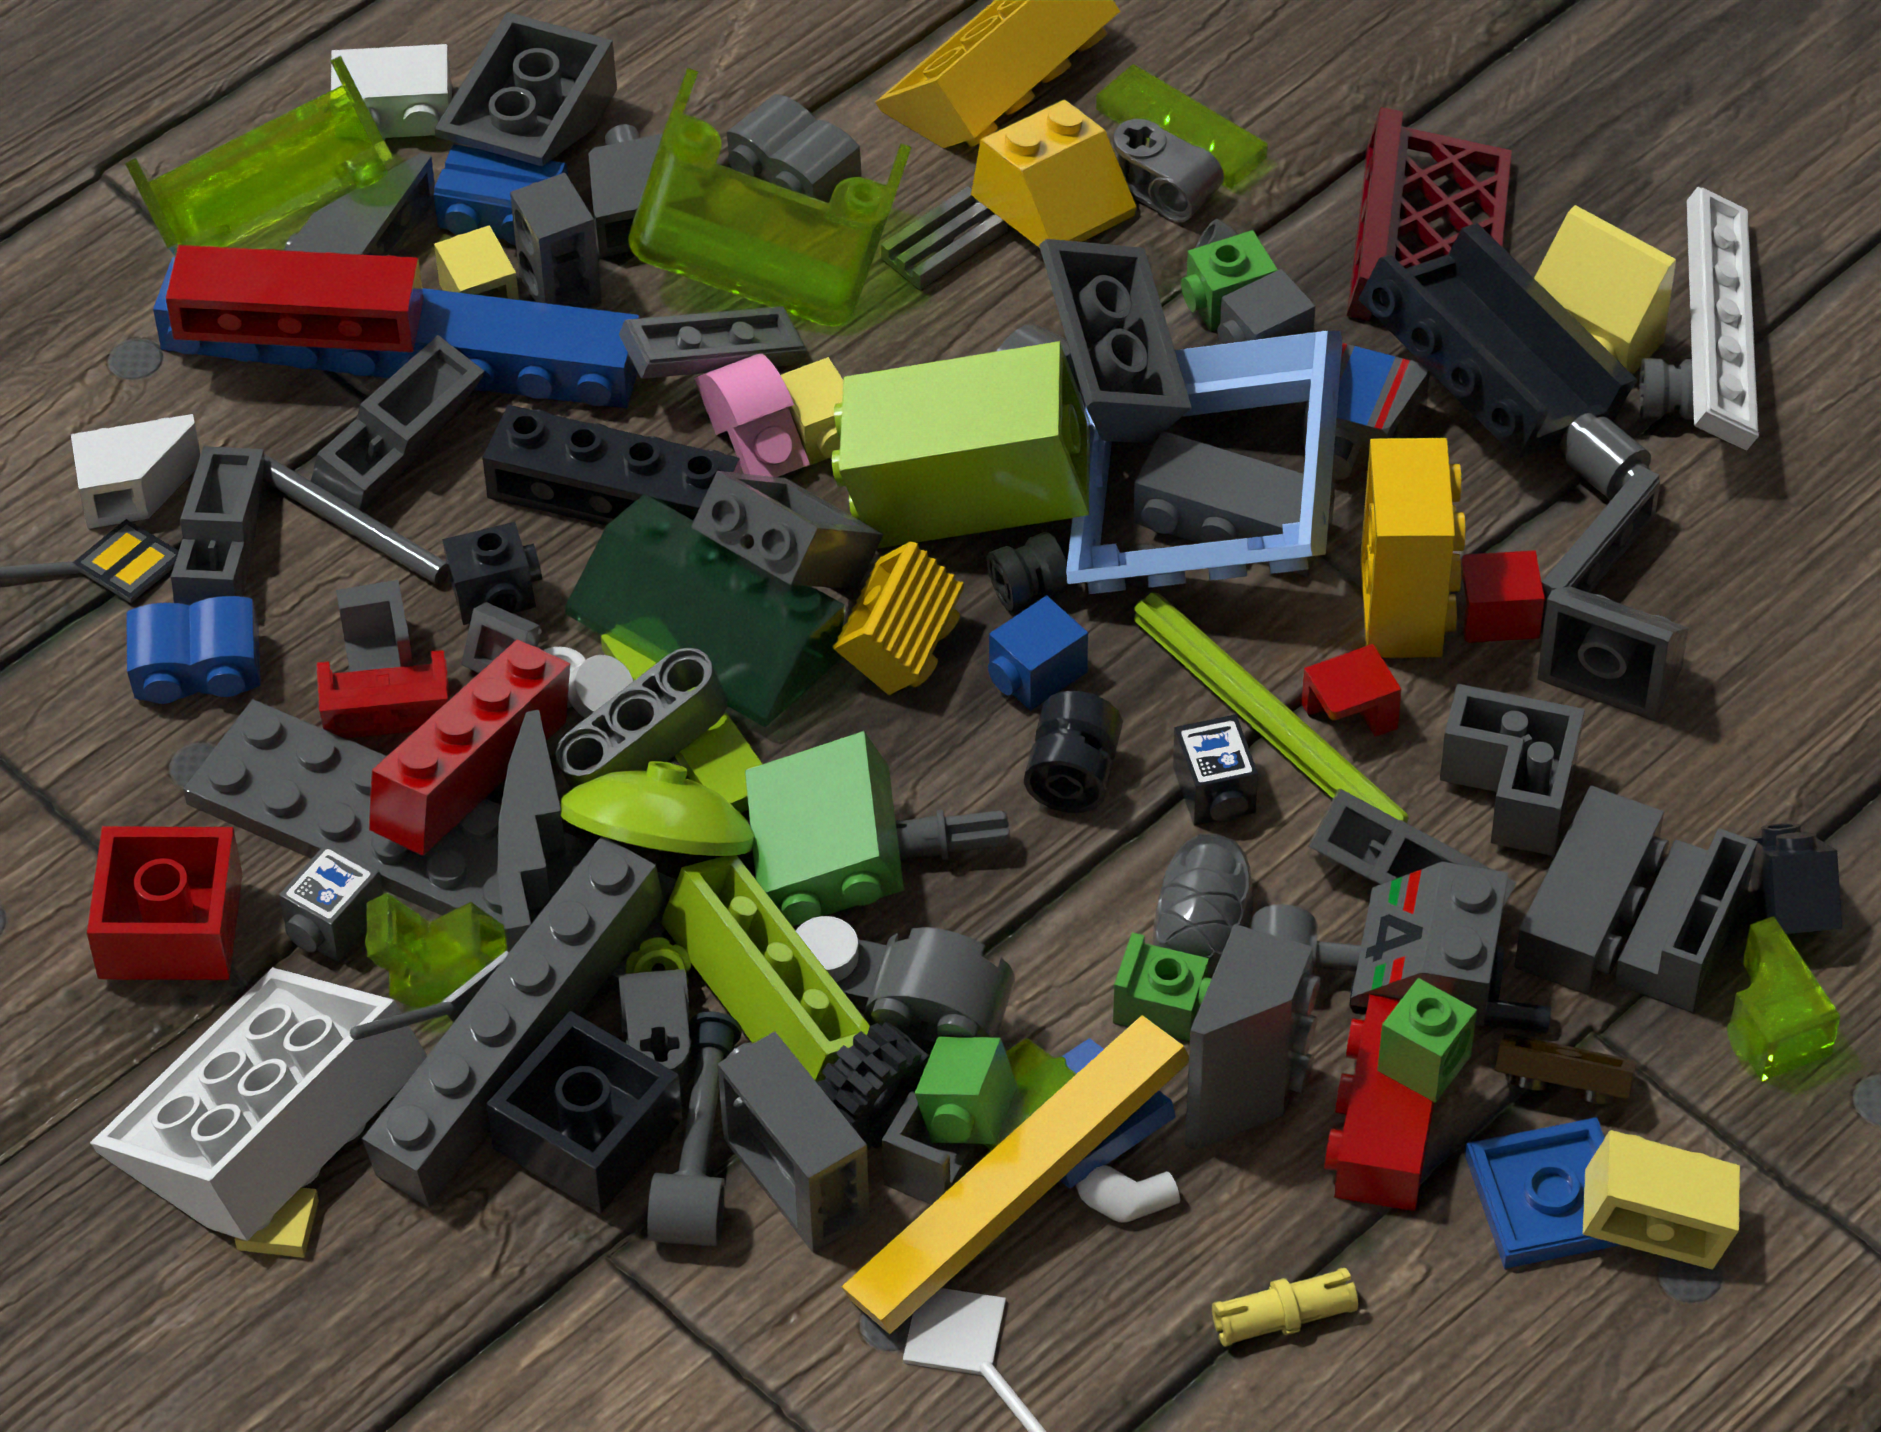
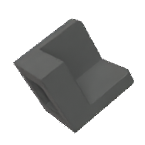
M398 580L336 590L350 672L413 666L409 634Z
M911 1091L882 1139L883 1180L885 1186L933 1204L966 1174L974 1160V1144L932 1143L914 1094L915 1092Z

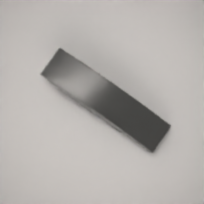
M539 710L526 712L508 764L499 814L497 874L508 953L531 925L528 910L544 908L550 901L547 870L543 854L566 850L562 817L560 816L561 808Z

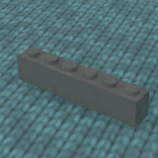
M601 836L362 1138L377 1177L430 1208L489 1132L490 1124L486 1103L569 1011L580 1015L664 907L665 902L655 864L606 837Z

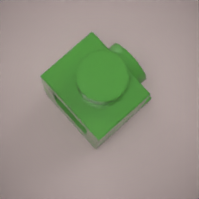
M1132 932L1114 983L1113 1023L1129 1027L1143 1015L1171 1037L1190 1041V1030L1212 979L1208 978L1209 958L1146 944L1145 935Z

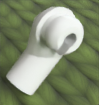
M1103 1165L1094 1169L1084 1180L1076 1184L1081 1199L1088 1206L1121 1223L1133 1221L1180 1203L1178 1187L1168 1171L1136 1182L1112 1167Z

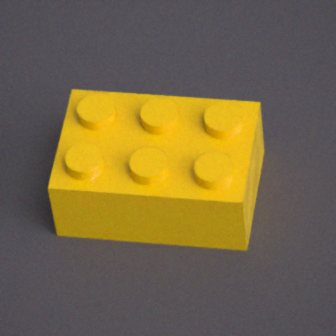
M1447 438L1370 439L1360 567L1366 646L1374 644L1382 658L1442 657L1445 632L1456 631L1455 594H1449V592H1460V554H1453V551H1464L1465 515L1464 512H1456V506L1452 505V502H1460L1461 467L1460 464H1449Z

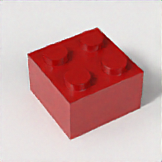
M102 826L87 927V937L98 979L230 980L243 875L233 827Z

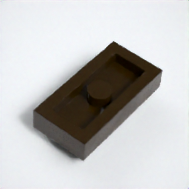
M1505 1033L1499 1045L1495 1071L1509 1074L1508 1082L1521 1088L1543 1091L1548 1090L1549 1083L1576 1088L1575 1096L1579 1099L1598 1104H1614L1616 1097L1629 1099L1637 1060Z

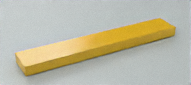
M1141 1015L841 1287L850 1301L887 1333L891 1334L1189 1063V1055L1185 1047Z

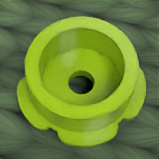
M653 937L644 940L637 952L630 953L625 966L626 974L652 972V967L657 963L663 964L665 970L685 969V973H687L691 968V962L687 951L681 945L675 944L673 946L669 944L666 938Z

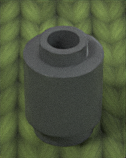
M1586 413L1578 417L1567 428L1561 438L1559 447L1560 451L1566 455L1567 465L1609 500L1614 498L1640 466L1650 470V452L1606 417L1597 418L1592 413Z

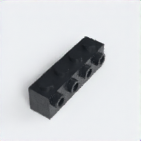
M507 405L482 457L487 498L718 552L722 546L721 544L696 531L691 526L716 472L741 473L739 457L726 455L717 450L700 449L666 441L660 437L643 436L609 428L599 423L582 422L552 415L542 410H530L512 405Z

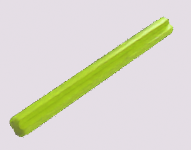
M1155 592L1150 593L1145 599L1140 600L1136 604L1134 619L1139 626L1330 797L1334 798L1338 789H1342L1405 823L1408 822V814L1162 595Z

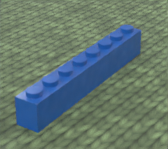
M175 257L171 259L153 308L161 350L175 351L182 354H198L236 359L244 362L254 361L286 365L300 369L349 373L356 376L390 378L439 335L485 371L483 378L474 391H492L529 396L537 399L547 398L586 403L593 406L603 405L626 409L628 408L638 373L619 336L625 320L639 319V315L422 288L424 300L413 352L174 340L167 309L166 294Z

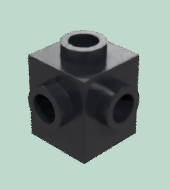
M515 522L442 539L450 582L463 625L470 624L473 609L486 602L510 613L536 608L532 582L542 580L539 559L534 543L522 546Z

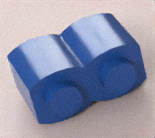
M222 596L204 599L190 606L180 603H155L128 611L127 674L134 699L165 704L197 692L220 697H231L260 686L259 625L253 600L239 596Z

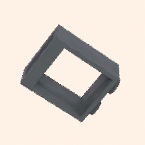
M724 471L716 472L691 526L696 531L790 585L843 589L859 588L884 535L786 478ZM747 536H753L754 545L751 549H747L745 546V538Z
M776 1032L755 1043L749 1042L735 1048L725 1060L717 1064L724 1141L814 1253L870 1220L867 1144Z

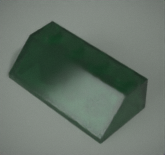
M643 494L605 527L565 605V614L601 635L607 634L656 663L678 649H699L707 654L727 696V706L766 728L841 659V655L834 650L833 645L838 641L837 637L843 631L845 604L812 586L788 584L691 528L693 520Z

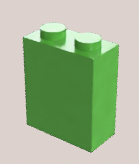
M865 731L745 770L750 826L755 835L753 856L756 881L791 926L801 925L812 918L826 916L857 905H868L879 898L904 891L889 765Z

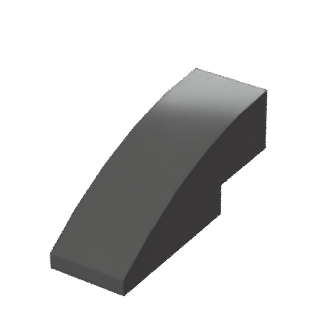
M437 335L362 402L357 419L317 454L311 482L364 512L392 485L436 437L481 381L485 371Z
M203 446L180 519L182 543L171 574L174 603L190 606L198 601L213 597H243L258 520L265 462L264 449Z
M1338 789L1308 845L1309 848L1379 885L1440 862L1493 870L1342 789ZM1509 878L1504 905L1517 883Z

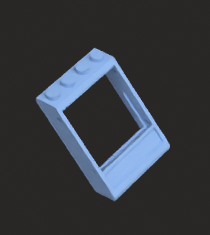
M1321 331L1175 350L1192 407L1183 416L1309 401L1300 522L1282 524L1283 534L1124 553L1119 552L1116 544L1100 545L1112 441L1101 440L1086 408L1090 420L1089 515L1072 519L1066 569L1067 583L1087 582L1089 594L1126 590V577L1148 575L1149 587L1186 583L1185 571L1208 568L1210 581L1247 576L1246 564L1269 561L1271 574L1307 570V557L1326 555L1342 354L1341 331Z

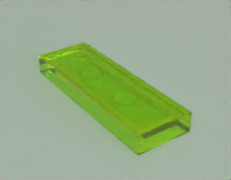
M1134 64L1096 95V109L1118 123L1122 124L1132 119H1146L1156 123L1163 130L1193 146L1201 147L1210 152L1219 161L1224 171L1222 185L1230 190L1267 158V142Z

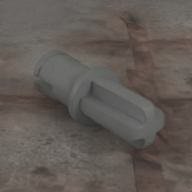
M940 809L937 810V816L896 821L900 861L942 856L943 861H949L950 852L1000 847L1007 845L1010 841L1008 816L1001 810L944 817V811Z

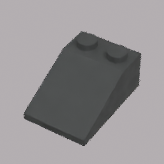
M506 12L434 128L435 137L544 166L595 128L616 93L617 82L613 40Z

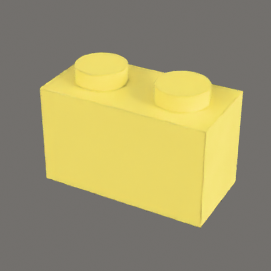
M1610 1130L1585 1169L1583 1235L1713 1270L1739 1231L1740 1165L1715 1159L1702 1153L1690 1152L1649 1141L1640 1136Z

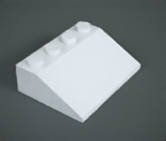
M272 967L101 1131L90 1144L96 1153L206 1228L248 1241L257 1231L264 1229L270 1224L273 1215L300 1188L308 1185L318 1176L321 1167L345 1143L361 1134L366 1123L391 1098L398 1094L427 1055L410 1026L359 1040H354L350 1037V1030L355 1026L402 1014L395 1000Z

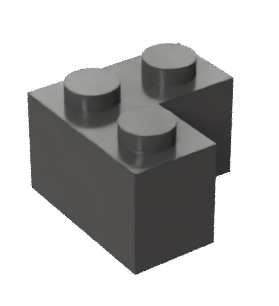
M1457 684L1444 734L1440 781L1497 792L1490 843L1555 856L1578 759L1585 709Z

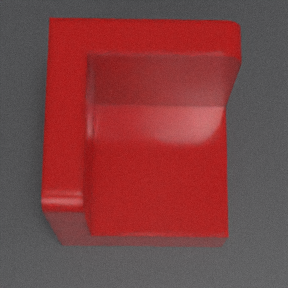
M1536 550L1463 555L1461 559V572L1466 596L1463 628L1465 641L1473 643L1539 639L1544 607V593Z
M1370 644L1305 667L1302 706L1308 715L1325 710L1332 720H1338L1360 712L1376 737L1398 729L1402 689L1374 644Z

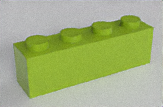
M737 855L722 856L681 868L660 923L676 944L681 945L687 951L692 965L731 1016L739 1022L741 1029L752 1043L776 1032L816 1082L825 1080L826 1076L821 1072L828 1063L834 1065L840 1057L836 1052L843 1045L849 1049L853 1045V1037L862 1031L867 1035L870 1025Z

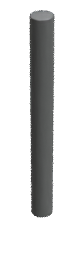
M264 454L263 482L434 584L441 585L447 579L449 572L446 561Z

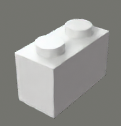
M447 44L332 50L331 103L337 140L435 135L434 128L452 101V81Z

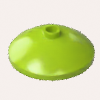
M650 761L647 771L608 773L576 786L562 797L560 804V816L583 830L613 840L670 852L707 856L741 855L752 850L755 836L745 817L724 797L706 786L686 779L687 769L685 767L668 762Z

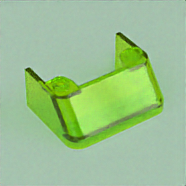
M341 55L330 60L342 84L341 86L155 179L136 158L125 163L167 248L175 257L178 245L227 247L353 183L357 189L364 188L378 182L388 174L385 166L393 160L394 156L363 92Z
M687 68L663 131L629 233L628 240L632 252L647 264L769 307L783 306L787 313L821 325L838 326L846 323L852 318L856 310L912 147L900 143L886 185L862 177L847 178L835 187L830 203L716 164L722 146L718 132L707 122L686 115L698 76V71Z

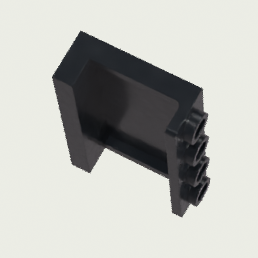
M1478 223L1461 228L1448 255L1407 269L1390 254L1380 257L1358 299L1517 459L1559 444L1567 428L1578 417L1586 413H1592L1597 418L1606 417L1614 422L1637 381L1597 339Z

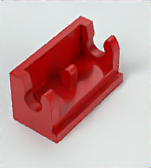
M444 650L431 651L432 664L333 673L330 669V661L317 662L319 712L323 729L345 739L415 732L450 700L448 670Z

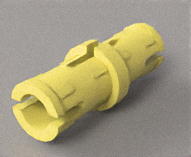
M1343 1267L1335 1272L1290 1284L1287 1279L1282 1278L1271 1281V1287L1268 1290L1224 1302H1214L1212 1304V1315L1216 1331L1223 1330V1333L1219 1334L1222 1345L1225 1347L1230 1346L1234 1342L1282 1330L1283 1335L1294 1334L1300 1331L1299 1327H1301V1324L1344 1312L1351 1313L1357 1311L1358 1299L1354 1282L1346 1285V1281L1351 1279L1349 1271Z

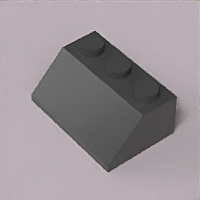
M1045 239L1039 246L1084 402L1101 440L1151 444L1159 437L1161 431L1165 432L1192 407L1145 249L1141 247Z
M1234 924L1190 1030L1185 1146L1198 1150L1284 1115L1292 1092L1304 1093L1314 1062V1055L1309 1054L1308 1051L1317 1025V1016L1310 1014L1314 1008L1320 987V977L1311 975L1312 946Z

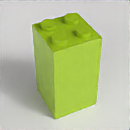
M1060 341L844 377L842 403H837L834 407V419L840 438V449L833 450L832 452L833 475L838 487L846 486L849 492L851 516L884 534L878 548L1089 515L1090 420Z

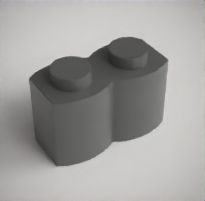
M780 94L772 95L727 131L728 159L736 174L744 180H753L759 185L772 187L776 197L788 207H795L803 212L815 214L862 176L860 146L839 127L823 120H816L807 109L786 96Z

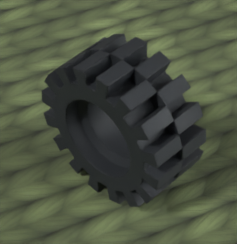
M886 1022L883 1026H880L878 1023L870 1026L867 1035L862 1031L853 1037V1045L849 1049L843 1045L836 1052L840 1057L834 1065L828 1063L821 1072L826 1076L825 1080L816 1082L867 1144V1152L871 1145L876 1149L882 1146L883 1137L909 1093L916 1091L930 1057L896 1026Z

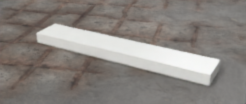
M1697 187L1687 200L1694 426L1747 451L1759 437L1748 211L1707 189Z

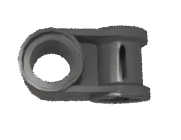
M685 969L618 974L620 1021L622 1034H625L626 1044L653 1060L657 1058L664 1059V1062L659 1063L679 1074L681 1095L688 1085L690 1071L688 1059L690 1051L688 1029L690 1027Z

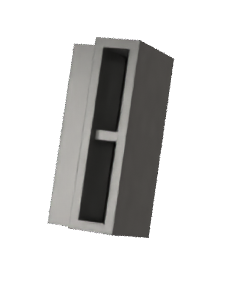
M1718 828L1708 850L1675 839L1618 960L1615 985L1690 1012L1694 1011L1748 892L1757 841Z

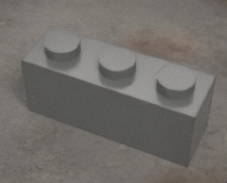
M1161 431L1135 481L1133 523L1149 527L1158 533L1172 534L1197 543L1283 534L1282 524L1300 522L1304 474ZM1332 482L1327 534L1333 524L1336 483ZM1317 556L1307 557V570L1291 572L1307 576ZM1269 561L1262 562L1270 566Z
M1590 785L1519 929L1514 968L1589 995L1599 972L1606 974L1612 972L1623 942V937L1617 934L1623 923L1633 926L1636 922L1646 895V888L1640 886L1646 874L1657 877L1666 857L1669 841L1660 838L1664 811Z

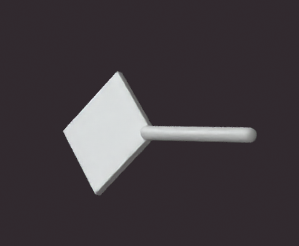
M940 1288L912 1315L903 1363L982 1375L1028 1432H1046L993 1366L1006 1298Z

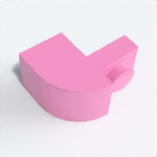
M756 354L694 378L715 434L718 435L728 431L736 455L740 458V466L744 474L779 477L810 465L788 408L794 405L790 393L779 372L765 355Z

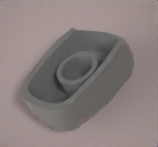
M1198 834L1184 842L1175 853L1165 872L1156 908L1152 945L1209 958V978L1213 977L1234 924L1248 928L1252 917L1253 885L1250 865L1246 853L1236 841L1218 834Z

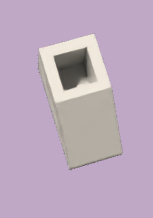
M193 414L71 434L78 487L87 528L120 524L125 519L131 522L149 519L196 470L201 455Z

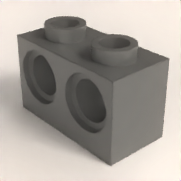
M566 173L510 192L519 275L534 300L539 303L585 308L601 302L594 218Z

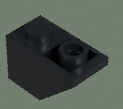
M1795 823L1765 825L1761 827V836L1746 837L1757 841L1750 880L1763 926L1776 935L1842 929L1838 853L1836 849L1817 839L1815 833L1801 832L1800 824Z

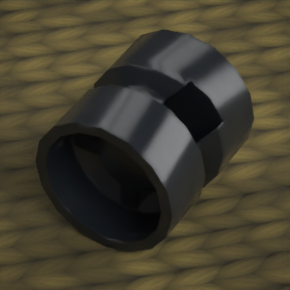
M1062 691L1051 695L1043 703L1036 729L1035 743L1032 745L1023 783L1027 792L1037 802L1062 812L1084 813L1096 809L1105 798L1112 769V760L1115 758L1122 730L1123 720L1119 711L1109 701L1091 693Z

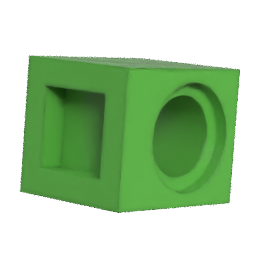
M1418 978L1382 1024L1377 1071L1436 1103L1471 1057L1477 1009Z

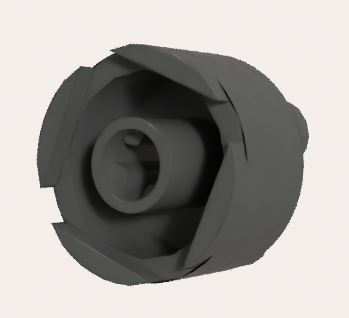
M912 928L909 939L898 941V933L889 938L864 1011V1019L870 1026L877 1023L880 1026H883L885 1022L891 1023L929 1056L938 1037L997 1038L1014 987L1015 975L1011 966L1002 957L998 967L982 957L985 945L973 938L938 928Z

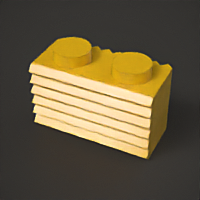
M908 542L878 559L875 563L876 567L870 572L871 576L865 582L866 586L861 590L862 594L856 600L857 604L851 609L852 613L847 618L848 622L842 627L843 631L837 637L838 641L833 645L834 650L888 695L909 685L917 687L932 674L938 662V659L932 653L938 641L942 640L953 630L960 618V612L955 609V606L964 590V583L956 581L954 574L946 573L944 566L937 565L936 559L928 557L927 551L920 550L918 543Z

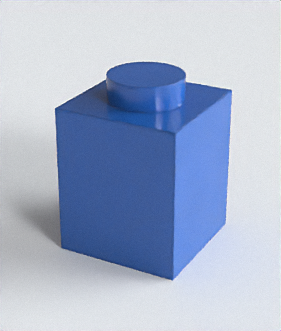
M1046 595L989 633V675L995 686L1002 693L1014 695L1031 711L1046 701L1051 695L1058 693L1088 672V632Z

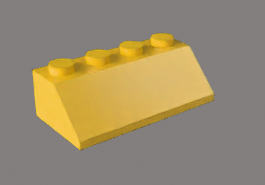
M994 0L875 101L881 112L942 148L965 141L969 147H973L979 144L982 138L997 131L998 126L994 121L1004 112L1006 115H1009L1027 105L1035 97L1031 89L1040 81L1047 83L1065 72L1071 66L1068 57L1076 50L1079 52L1087 50L1107 35V31L1103 26L1121 11L1114 0Z

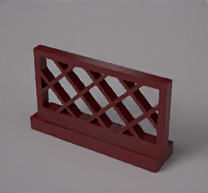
M1380 107L1367 145L1346 316L1370 321L1372 313L1358 299L1380 257L1390 254L1407 269L1448 255L1458 234L1443 240L1428 223L1444 216L1460 232L1461 228L1474 223L1459 208L1473 201L1490 216V218L1478 224L1502 246L1512 150L1402 127V111ZM1407 149L1429 153L1437 161V164L1422 170L1407 155ZM1475 163L1495 168V175L1479 183L1464 166ZM1449 174L1464 190L1448 197L1433 181ZM1419 189L1433 205L1417 212L1402 196ZM1413 231L1429 248L1412 255L1397 238Z

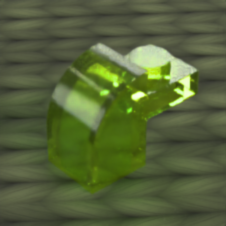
M385 893L367 902V935L365 944L368 958L373 960L379 967L389 971V997L403 1004L423 1008L441 1003L507 951L504 925L472 902L431 922L421 917L389 893Z

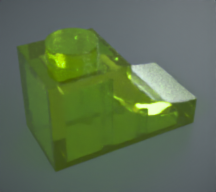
M1773 916L1750 925L1743 965L1749 974L1752 984L1748 989L1736 993L1731 1023L1728 1024L1727 1033L1731 1047L1738 1058L1742 1061L1748 1060L1761 1081H1765L1831 1055L1841 1016L1775 917Z

